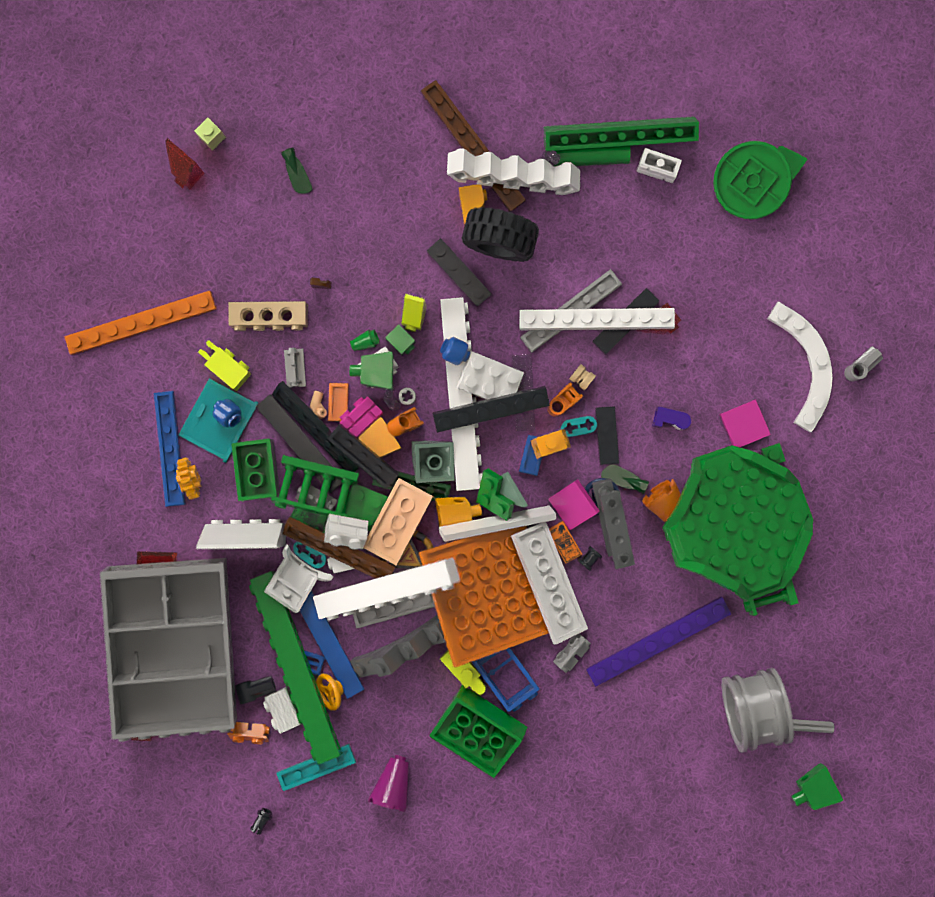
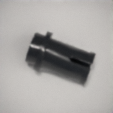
M262 808L257 812L258 816L250 828L253 833L258 830L257 835L262 834L265 825L272 819V812L267 808Z

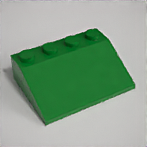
M462 685L429 737L495 778L522 742L527 726Z

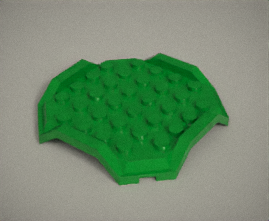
M731 445L692 459L688 480L675 509L662 528L666 540L669 541L673 551L672 556L676 567L699 574L734 592L746 602L785 588L799 569L813 535V517L800 482L789 469L754 451Z

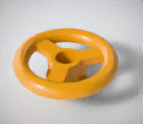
M322 673L318 676L316 683L325 707L335 711L341 705L342 684L338 680L335 681L330 675ZM323 679L329 682L327 686L322 684Z

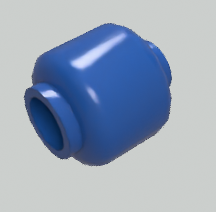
M456 337L446 338L440 349L442 358L454 365H459L463 361L466 362L470 355L468 344Z
M219 400L215 403L213 417L223 427H234L240 422L241 409L232 400Z

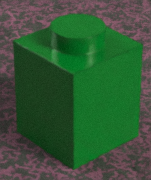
M399 324L385 337L402 356L405 353L409 355L415 349V340Z

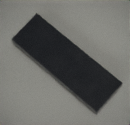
M615 406L595 408L599 463L600 465L619 464Z

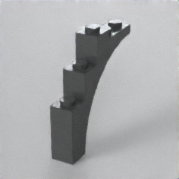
M438 614L400 639L375 651L354 657L350 662L359 678L378 674L379 677L390 675L405 661L419 658L432 645L446 642Z

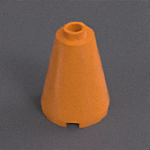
M674 479L671 482L665 480L650 490L652 494L649 497L645 495L642 500L643 504L664 522L667 521L675 509L681 495Z

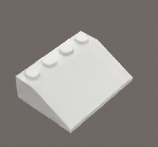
M269 519V523H261V520H250V523L242 524V520H230V524H223V520H211V524H205L197 543V549L286 546V536L282 534L285 523H281L280 519Z

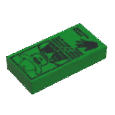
M294 509L290 516L291 518L325 533L327 516Z

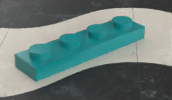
M350 743L341 746L343 752L341 756L319 765L317 760L314 761L313 758L277 771L276 774L282 790L286 791L356 763Z

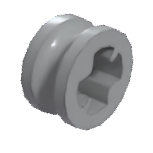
M403 388L399 393V400L404 405H411L416 400V394L411 388ZM409 391L413 398L405 402L403 401L405 398H402V395Z

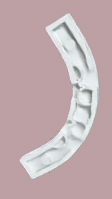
M777 302L767 319L796 338L800 345L804 347L810 364L812 383L809 395L794 423L808 432H812L827 406L831 393L832 367L830 357L822 338L814 327L801 315L782 303Z

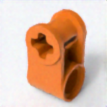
M571 382L549 403L550 406L547 407V410L551 416L558 417L583 397L582 394L579 395L572 387L573 384ZM553 403L561 405L562 409L560 412H555L552 409Z
M416 407L401 413L388 422L387 429L391 435L395 437L424 425V422L419 419L416 413Z

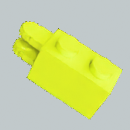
M208 340L206 342L207 346L213 349L215 353L210 357L206 351L202 349L198 351L200 355L208 360L204 365L233 390L238 391L251 375L248 371L250 367L243 361L238 363L233 359L235 355L227 348L225 350L220 347L218 348Z
M449 650L440 657V660L465 688L470 686L479 695L485 692V684L479 678L481 674L472 662L454 667Z

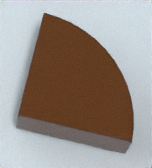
M313 277L310 279L312 288L331 289L332 282L329 280L322 281L320 278Z

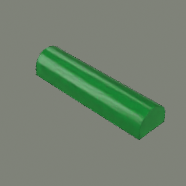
M630 146L554 150V167L565 162H571L575 166L629 164Z

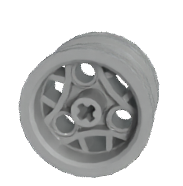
M768 668L766 672L758 670L756 675L747 678H741L739 675H733L732 679L728 676L722 678V697L728 725L735 745L741 753L747 752V749L750 751L757 750L758 745L772 742L776 746L782 745L783 742L785 744L792 743L794 730L791 709L784 685L774 668Z

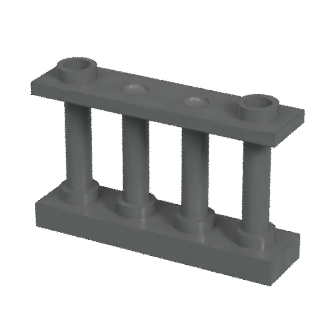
M611 478L593 482L592 487L596 505L599 509L598 515L608 557L613 556L615 569L635 565L620 491H614Z

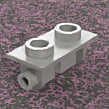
M289 348V350H284L287 386L289 388L306 387L303 349Z
M310 485L305 504L317 507L321 491ZM301 486L299 487L297 495L295 497V499L297 500L299 499L300 491L302 488ZM328 495L324 509L332 511L338 500Z
M577 634L569 640L568 645L563 651L558 653L553 662L567 673L578 662L574 656L577 654L582 657L590 648L589 645L591 643L581 634Z

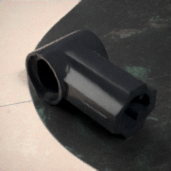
M271 675L255 681L249 680L235 685V689L241 705L254 701L258 697L276 692V685Z

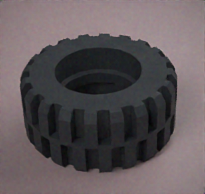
M484 207L473 208L467 214L462 242L469 249L487 256L524 262L529 261L533 257L539 229L536 223L530 219L512 212Z

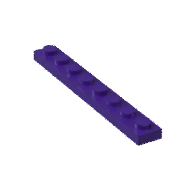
M719 597L586 668L596 687L731 615V612L724 599Z

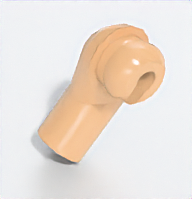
M314 391L310 409L319 419L325 418L327 410L321 404L324 393Z

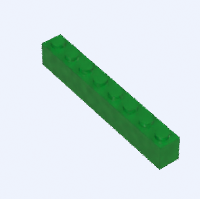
M695 117L543 127L546 151L699 141V121Z

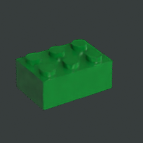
M269 438L231 443L238 501L265 499L272 496L279 497L280 488L274 440Z

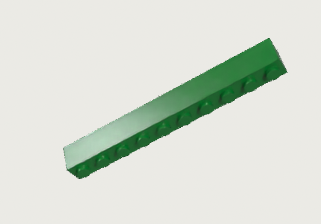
M271 571L250 579L251 584L249 588L252 595H255L257 598L256 607L258 612L262 613L264 621H262L264 629L270 633L271 639H269L271 648L277 652L278 657H276L279 668H282L284 671V683L286 687H290L292 693L290 694L291 702L297 706L298 712L296 714L300 724L303 723L305 740L310 742L312 747L310 750L311 756L314 761L317 760L319 765L341 756L343 752L290 610L264 592L275 574V571Z

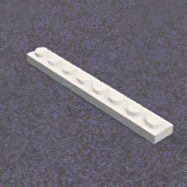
M674 308L520 310L519 328L520 330L674 329L675 313Z

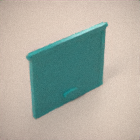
M209 378L178 435L222 458L223 462L226 463L232 453L231 443L238 442L259 402H253ZM230 399L241 409V420L236 426L223 427L213 417V407L217 401Z

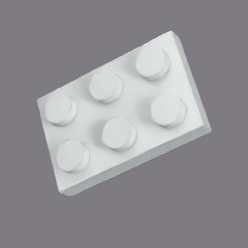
M471 351L457 388L486 400L517 392L524 372Z

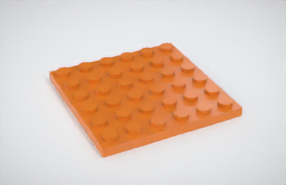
M527 526L462 538L419 552L423 566L454 557L460 581L454 583V587L442 591V587L436 588L437 592L431 594L454 667H459L549 633L511 535L527 529Z

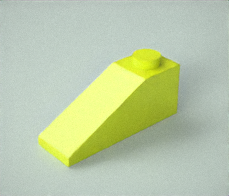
M405 294L401 323L402 326H405L406 330L416 332V329L421 330L427 310L425 299Z

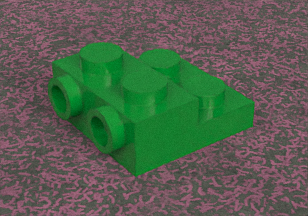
M353 483L343 514H348L349 518L368 521L367 530L371 531L388 496Z

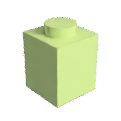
M209 118L194 130L198 137L212 151L226 138L223 132Z

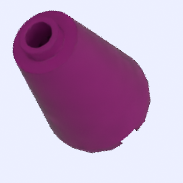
M395 755L394 758L390 757L369 796L368 802L390 809H397L401 812L406 811L409 763L405 762L406 757Z

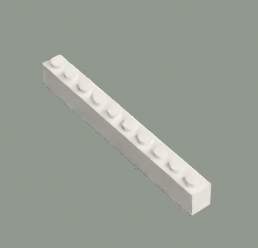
M463 297L440 299L444 340L456 337L468 344V351L471 352V340H467L466 334L470 333L469 321L465 322V314H468V303H464ZM446 361L450 408L476 402V397H472L471 393L457 388L466 364L464 361L459 365ZM478 423L452 429L457 491L480 488L482 473L479 474L478 466H482L481 454H477L476 447H480L479 435H475V428H478Z

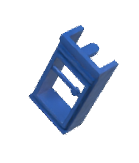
M511 648L506 649L511 657L495 669H491L489 673L485 671L482 665L499 652L472 661L508 712L511 710L515 712L522 707V702L527 698L531 700L538 695L539 686ZM513 659L530 684L506 700L490 676L494 675L497 670Z

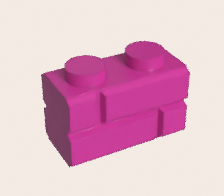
M368 396L365 399L360 397L353 404L355 408L351 412L347 410L339 417L342 420L340 423L357 438L383 414L382 410Z

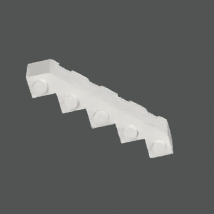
M457 149L454 152L448 153L447 175L457 182L466 183L467 180L477 181L478 185L493 186V183L504 184L503 188L518 190L519 186L530 187V191L545 193L546 190H554L558 195L580 191V170L571 162H565L554 167L545 159H537L535 162L527 163L516 155L501 160L492 152L473 156L466 149Z

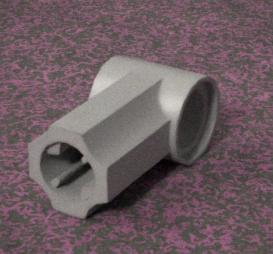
M873 346L870 347L854 363L846 367L844 372L846 379L853 382L866 377L868 372L883 359L881 352ZM854 367L859 371L858 376L854 374Z

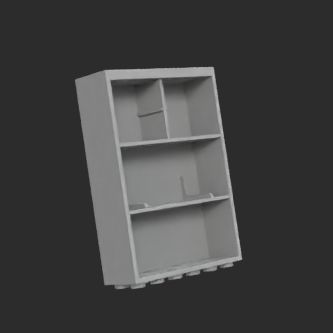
M217 558L119 565L104 568L100 572L112 739L128 741L130 738L138 737V739L144 740L159 735L160 738L170 737L171 734L187 736L191 732L208 734L213 730L229 732L231 729H234L237 720L227 559Z

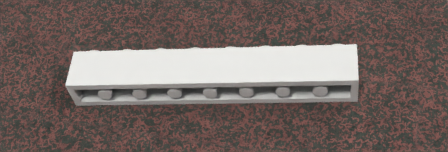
M453 557L314 596L313 599L319 619L327 617L329 621L338 618V614L343 613L344 617L354 614L356 609L359 612L371 609V605H375V608L387 605L386 602L390 600L394 604L403 601V597L408 596V599L419 597L421 592H425V595L437 592L436 588L442 587V591L454 587V583L460 581Z

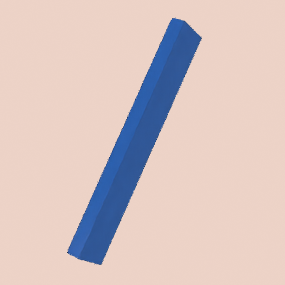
M174 391L154 393L165 507L186 505L185 492L181 491L176 479L177 462L181 459Z
M311 590L300 608V612L336 679L342 684L343 692L348 699L365 688L354 671L327 618L319 619L313 599L315 595Z

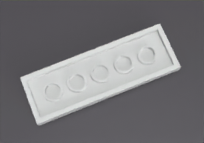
M542 522L511 535L553 644L563 642L587 630L588 627L547 523Z

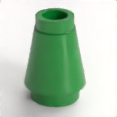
M368 329L351 340L350 344L355 352L357 350L374 348L377 344H380V340L374 329L371 331Z

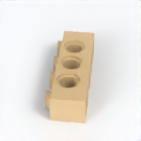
M305 301L229 302V326L234 328V331H246V328H253L254 331H265V328L283 331L284 327H291V330L296 331L303 330V327H308V304ZM291 312L292 318L289 321H284V314ZM248 313L254 314V318L251 321L245 320ZM266 313H273V318L270 321L264 320Z

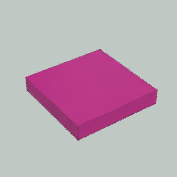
M756 399L719 414L732 446L742 447L771 435Z
M578 479L548 498L569 530L599 512V509Z

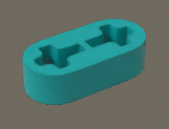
M591 416L566 420L561 425V430L567 427V423H570L571 426L577 425L578 429L572 430V434L566 431L568 437L589 434L597 428V422ZM586 420L593 422V426L590 427L591 430H588L587 427L580 428V425L585 424Z
M298 541L294 544V553L312 567L321 568L326 564L327 557L325 554L308 546L305 549L309 551V554L306 552L299 553L298 545L303 544ZM311 554L315 556L321 555L322 564H315V559L311 557Z

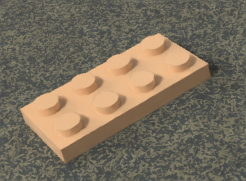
M398 478L367 537L364 549L397 565L433 496Z

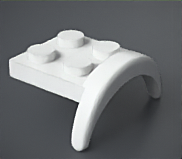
M286 545L282 552L284 559L264 592L297 613L316 581H331L333 576L307 565L290 550L289 545Z

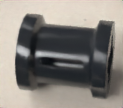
M590 546L586 554L577 561L591 572V567L602 556Z

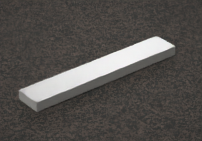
M548 505L513 512L511 518L507 521L499 516H492L439 527V533L443 540L447 542L552 521L556 519V513Z

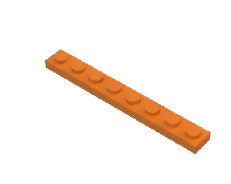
M209 290L64 337L69 354L75 355L217 309L212 292Z

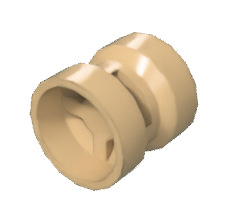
M581 364L569 379L572 382H577L580 388L585 390L596 375L586 371V367Z

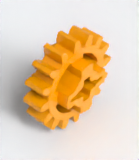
M187 457L179 459L177 462L176 479L181 491H186L189 500L200 497L201 477L196 465H191V461Z

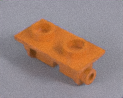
M236 722L235 728L231 729L233 733H228L229 738L233 742L244 743V740L252 741L253 744L262 745L263 742H269L265 734H269L270 727L266 726V724L252 723V729L248 730L249 723Z

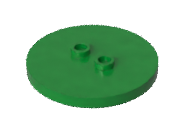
M761 141L744 142L731 148L719 161L714 174V191L720 204L732 215L744 219L763 218L775 212L787 199L792 185L791 167L785 155L773 145Z

